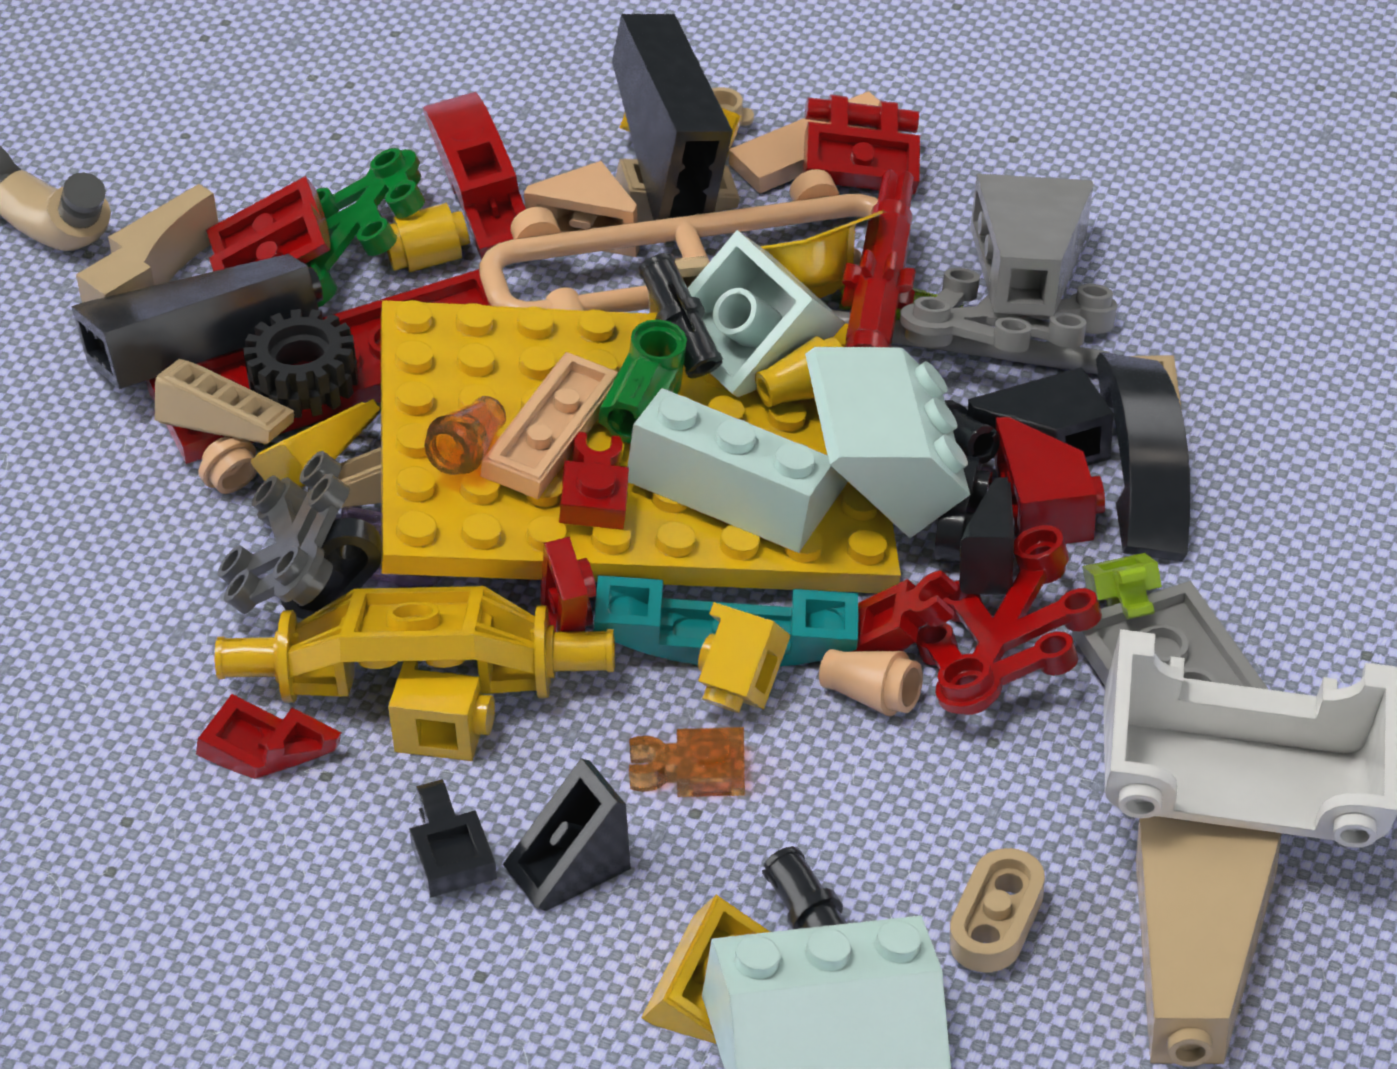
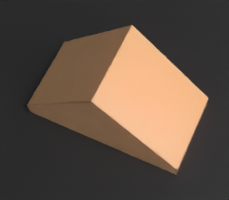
M602 161L528 185L524 191L525 208L543 207L550 210L556 218L561 233L638 223L637 204ZM640 246L606 250L605 252L636 257Z

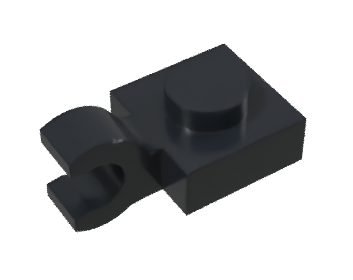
M443 779L416 786L422 808H419V814L423 825L409 828L411 846L430 898L496 880V863L476 810L455 815Z

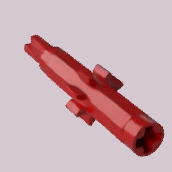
M891 169L883 174L878 202L872 208L871 214L882 210L885 213L872 217L868 221L860 266L853 263L845 265L842 284L845 285L842 305L852 306L845 347H891L898 308L902 310L903 307L913 304L915 295L913 285L916 271L914 268H905L913 221L910 206L914 177L906 170L900 175H897Z

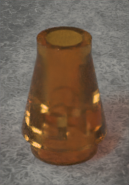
M481 396L471 404L433 420L428 427L424 444L425 453L431 464L439 471L449 475L466 474L476 470L485 457L497 432L506 422V412L502 404L493 397Z

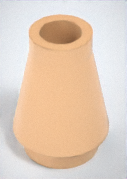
M830 649L825 653L821 661L819 682L823 688L835 690L886 716H893L897 712L909 713L915 707L922 689L923 671L920 663L910 660L904 651L843 652Z

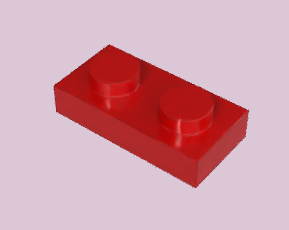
M570 537L545 542L540 596L541 606L548 607L550 625H554L555 632L585 631L587 626L593 625V613L589 598L596 596V585L590 563L587 558L577 560Z

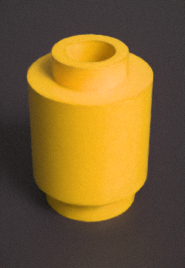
M447 202L420 209L406 218L393 217L394 223L390 225L397 235V241L387 250V254L393 271L407 268L409 273L461 259V246L470 244L467 226L461 210L451 213Z

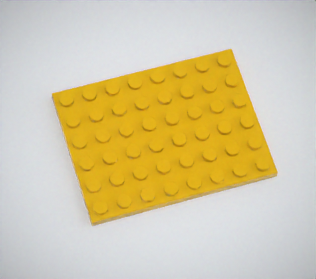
M382 300V574L542 580L544 543L570 537L577 560L582 558L588 559L595 582H597L598 575L658 579L663 580V585L880 593L898 584L901 578L893 522L849 482H847L798 553L629 482L623 530L559 523L564 465L539 499L480 476L482 459L566 352L619 372L630 350L632 331L640 323L647 320H655L657 312L647 314L606 312L596 309L586 311L546 309L536 306L525 308L485 306L475 303L465 305L424 303L414 300L405 302ZM845 323L834 336L843 347L846 344L848 323ZM683 367L681 388L678 395L687 397L702 405L744 420L749 424L827 455L815 398L785 402L773 407H767L757 390L736 397L711 373L698 378H689L685 373V367ZM599 419L587 433L586 444L593 450L604 451L610 448L612 436L609 430L599 423ZM623 442L620 462L622 467L628 466L631 445ZM573 453L567 461H572Z

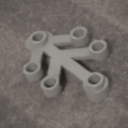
M950 268L944 272L942 291L936 297H920L913 304L903 307L900 315V323L905 328L904 337L909 342L918 346L929 348L945 347L951 344L953 335L994 345L1002 351L1018 353L1029 349L1031 336L1047 340L1060 347L1075 348L1083 345L1085 333L1102 334L1112 331L1115 323L1117 302L1112 299L1113 291L1108 287L1099 284H1083L1077 288V293L1073 294L1070 299H1061L1054 316L994 313L989 294L977 306L960 307L964 301H972L977 298L980 275L966 268Z

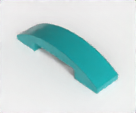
M598 575L594 631L613 629L615 642L652 656L698 665L700 650L709 634H715L719 622L709 615L713 602L662 598L663 580ZM793 589L791 607L716 602L774 621L791 635L780 667L820 661L830 649L843 652H851L857 649L858 593Z

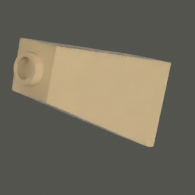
M1159 816L1139 818L1135 866L1150 1064H1178L1187 1067L1201 1064H1224L1277 872L1281 833Z

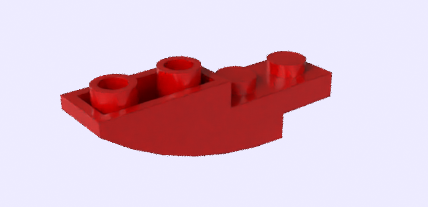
M475 91L423 106V112L454 194H457L480 259L482 260L484 254L498 243L514 240L511 233L512 221L526 208L519 192L517 176L498 130L481 97Z

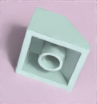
M738 230L735 231L688 287L691 296L700 299L705 310L702 319L717 351L723 357V363L711 374L736 397L757 390L755 383V374L769 368L815 336L823 340L834 337L845 324L836 313L778 260Z

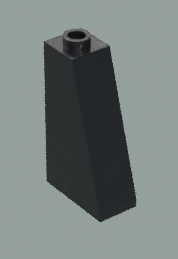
M621 14L612 64L653 220L714 212L733 132L676 15Z
M285 254L91 300L71 307L87 362L117 388L122 389L157 377L158 374L178 359L197 364L245 348V340L248 334L256 335L254 327L261 321L268 326H272L270 316L280 313L285 320L291 318L290 310L301 309L302 317H309L311 309L319 310L317 302L323 300V290L318 275L312 267L308 268L307 265L290 254Z

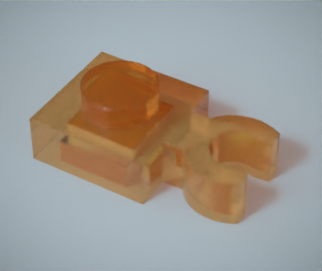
M744 727L677 729V743H664L653 736H636L629 739L631 763H648L629 765L630 789L648 792L662 787L665 783L677 782V797L745 796Z

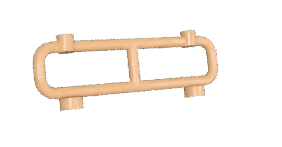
M815 169L800 174L792 182L789 190L792 202L561 233L556 218L550 210L543 207H532L520 212L512 221L511 233L514 240L498 243L484 254L479 264L480 280L491 306L525 308L536 306L546 309L586 311L596 309L606 312H630L649 309L646 285L580 295L572 288L563 287L552 291L545 300H519L510 293L503 268L520 262L676 241L682 258L697 256L708 258L700 237L735 233L736 230L744 232L845 217L863 218L871 215V210L877 204L878 199L864 194L840 195L831 175L824 170ZM854 248L853 264L860 266L862 254L856 248ZM844 284L839 288L842 294L844 293Z

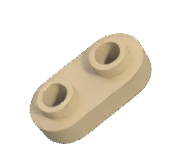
M1002 848L987 853L977 862L950 922V950L953 957L962 966L977 972H996L1007 968L1018 958L1044 897V869L1033 855L1019 849ZM1007 892H1013L1016 894L1009 895Z

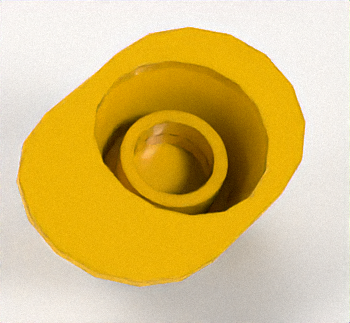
M885 211L876 212L805 240L760 247L778 260L818 298H822L836 292L843 285L845 265L854 262L855 224L883 214Z

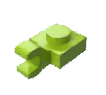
M1146 553L1082 566L1086 588L1096 593L1098 601L1106 599L1107 606L1120 603L1127 620L1154 614V606L1149 601L1146 590L1161 588L1162 584L1158 562Z

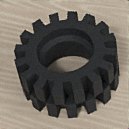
M301 309L290 310L291 318L284 320L280 313L270 316L272 326H268L261 321L254 327L256 335L248 334L245 340L246 348H243L250 390L294 410V418H302V410L311 409L312 417L322 415V405L327 404L334 410L341 406L340 396L346 399L352 396L354 393L353 385L357 386L359 380L354 339L349 326L346 323L340 325L339 317L330 314L323 320L322 311L311 309L309 317H302ZM311 361L307 364L291 365L298 362Z

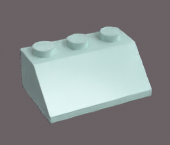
M814 347L805 354L829 464L909 538L913 537L970 496L963 470L968 465V461L964 452L956 443L953 431L958 425L955 417L946 406L943 396L948 389L942 376L929 362L925 361L920 365L903 348Z
M663 388L660 389L633 425L627 466L629 467V483L798 553L848 482L829 464L828 455Z
M922 915L712 938L702 998L724 1069H951L943 973Z

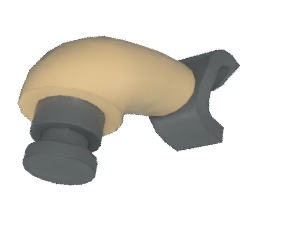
M0 145V216L31 239L61 251H74L97 241L106 232L111 211L109 203L105 199V186L99 178L85 172L75 173L67 178L63 187L57 189L19 168Z

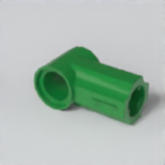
M656 319L640 323L632 331L629 353L599 411V423L609 430L611 436H620L623 442L631 444L634 423L660 389L663 388L675 394L680 392L687 338L679 326L669 321Z

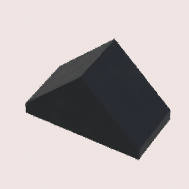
M581 758L503 863V866L537 909L547 911L631 869L626 804L590 760Z

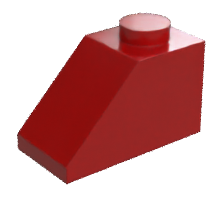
M1010 417L996 418V430L1000 436V445L995 455L994 464L998 477H1008V482H1011L1015 537L1032 527L1048 525L1056 527L1062 532L1066 544L1093 541L1096 514L1105 512V492L1101 477L1091 476L1084 452Z

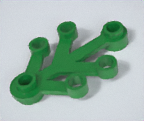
M389 148L373 158L370 163L371 168L365 177L335 194H332L329 188L316 189L330 236V250L305 263L308 268L312 267L315 270L322 286L323 300L317 302L318 308L326 304L335 295L337 284L330 275L329 270L355 236L369 256L380 255L396 243L397 235L388 220L382 218L378 209L383 199H385L396 218L411 216L424 205L425 198L417 186L421 180V173L418 170L420 161L414 151Z

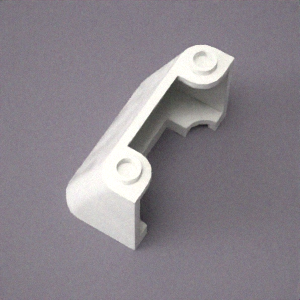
M1120 629L1105 685L1103 715L1105 794L1109 802L1118 807L1122 813L1134 818L1159 816L1333 840L1343 846L1352 848L1369 846L1377 839L1386 836L1391 830L1397 816V667L1365 662L1362 670V679L1349 687L1337 689V679L1323 677L1317 696L1183 678L1184 658L1171 656L1169 664H1166L1155 654V634Z

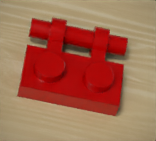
M830 94L828 100L807 97L804 113L805 120L826 123L808 121L804 135L803 173L815 169L824 170L831 175L835 185L880 190L882 176L886 171L891 169L897 175H900L906 170L914 177L912 189L913 195H915L920 182V135L898 133V131L916 133L919 125V111L899 109L896 102L880 101L879 105L875 106L848 102V96ZM848 125L875 128V130H874V129H866V128H858V127H850V126H848Z

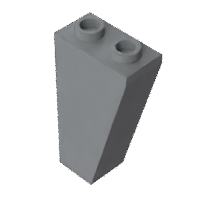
M977 174L970 229L994 313L1055 315L1086 240L1094 186L1092 180Z

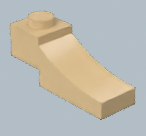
M197 184L110 235L108 239L111 254L76 274L81 302L169 282L184 265L211 245L206 229L219 223L214 193L201 184Z

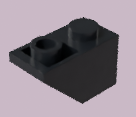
M1082 367L968 399V416L983 424L992 426L995 430L996 418L1010 417L1083 451L1087 465L1111 459L1114 413Z

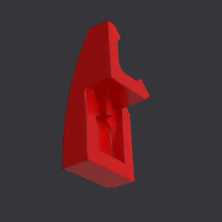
M231 694L198 737L196 755L231 771L256 779L335 751L340 744L342 732L293 707L284 719H281Z

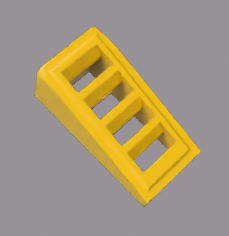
M373 399L366 403L361 402L257 453L256 457L251 459V464L264 481L273 475L280 480L288 477L302 488L305 485L300 482L299 478L307 462L319 451H324L333 459H336L379 414L380 407Z

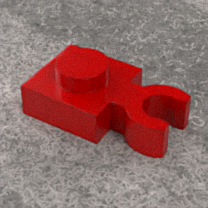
M578 432L574 440L572 461L565 460L559 523L623 530L626 515L629 467L620 466L623 448L622 439L620 436L612 435L610 448L604 451H596L587 446V433Z
M939 570L925 576L916 586L907 579L859 602L857 649L851 652L904 651L911 644L916 643L920 627L926 624L931 627H937L954 617V610L943 599L958 592L959 586L943 571Z

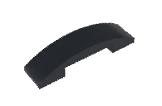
M1099 352L1096 358L1100 394L1108 406L1114 410L1124 489L1116 502L1122 552L1131 555L1146 553L1152 558L1183 562L1188 552L1190 468L1186 431L1176 390L1169 374L1157 360Z

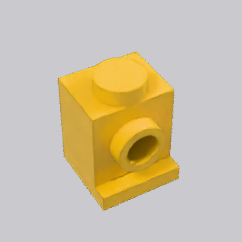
M713 602L709 615L716 619L719 625L716 633L709 634L705 639L698 658V669L701 671L698 681L706 686L702 700L736 713L740 712L743 703L764 710L791 635L774 621Z
M403 661L388 705L394 752L473 761L480 735H490L495 717L494 696L481 694L479 676L419 670L418 661Z

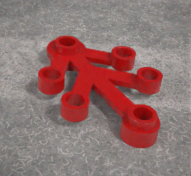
M1048 525L1036 526L1025 530L1014 540V555L1020 572L994 617L991 616L983 605L980 594H964L960 590L959 580L954 581L959 586L958 592L947 596L943 601L954 610V617L950 620L962 622L978 644L973 654H962L959 651L953 628L948 623L937 627H931L927 624L919 630L916 645L922 661L929 665H937L940 669L935 693L940 706L944 710L964 715L980 713L997 700L1003 685L1038 669L1044 674L1056 676L1069 672L1077 665L1078 655L1071 635L1061 631L1047 632L1062 625L1068 630L1076 632L1089 630L1096 626L1102 618V612L1097 595L1093 590L1087 588L1071 590L1065 593L1059 601L1026 615L1043 584L1058 580L1066 571L1069 553L1063 534L1058 528ZM1043 635L1036 641L1034 646L1002 659L1006 651Z

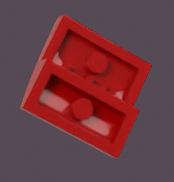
M306 176L206 229L214 255L209 257L213 271L285 254H290L305 264L330 250V236L323 208L316 188Z

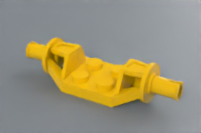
M485 586L359 588L351 590L299 623L293 610L282 611L278 630L275 632L274 637L225 638L224 636H219L215 642L214 659L215 672L218 679L275 677L276 682L279 683L281 699L284 703H295L298 695L349 696L355 677V662H359V665L364 668L383 669L394 666L398 661H425L427 665L432 667L447 668L460 665L465 660H477L481 694L536 690L538 698H549L551 678H555L556 672H614L615 639L613 629H607V631L555 632L554 625H550L547 606H537L534 616Z

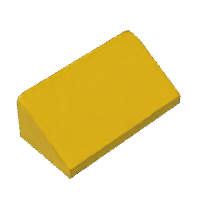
M715 895L690 920L641 1018L654 1026L717 1044L702 998L712 938L766 933L770 931L718 895Z

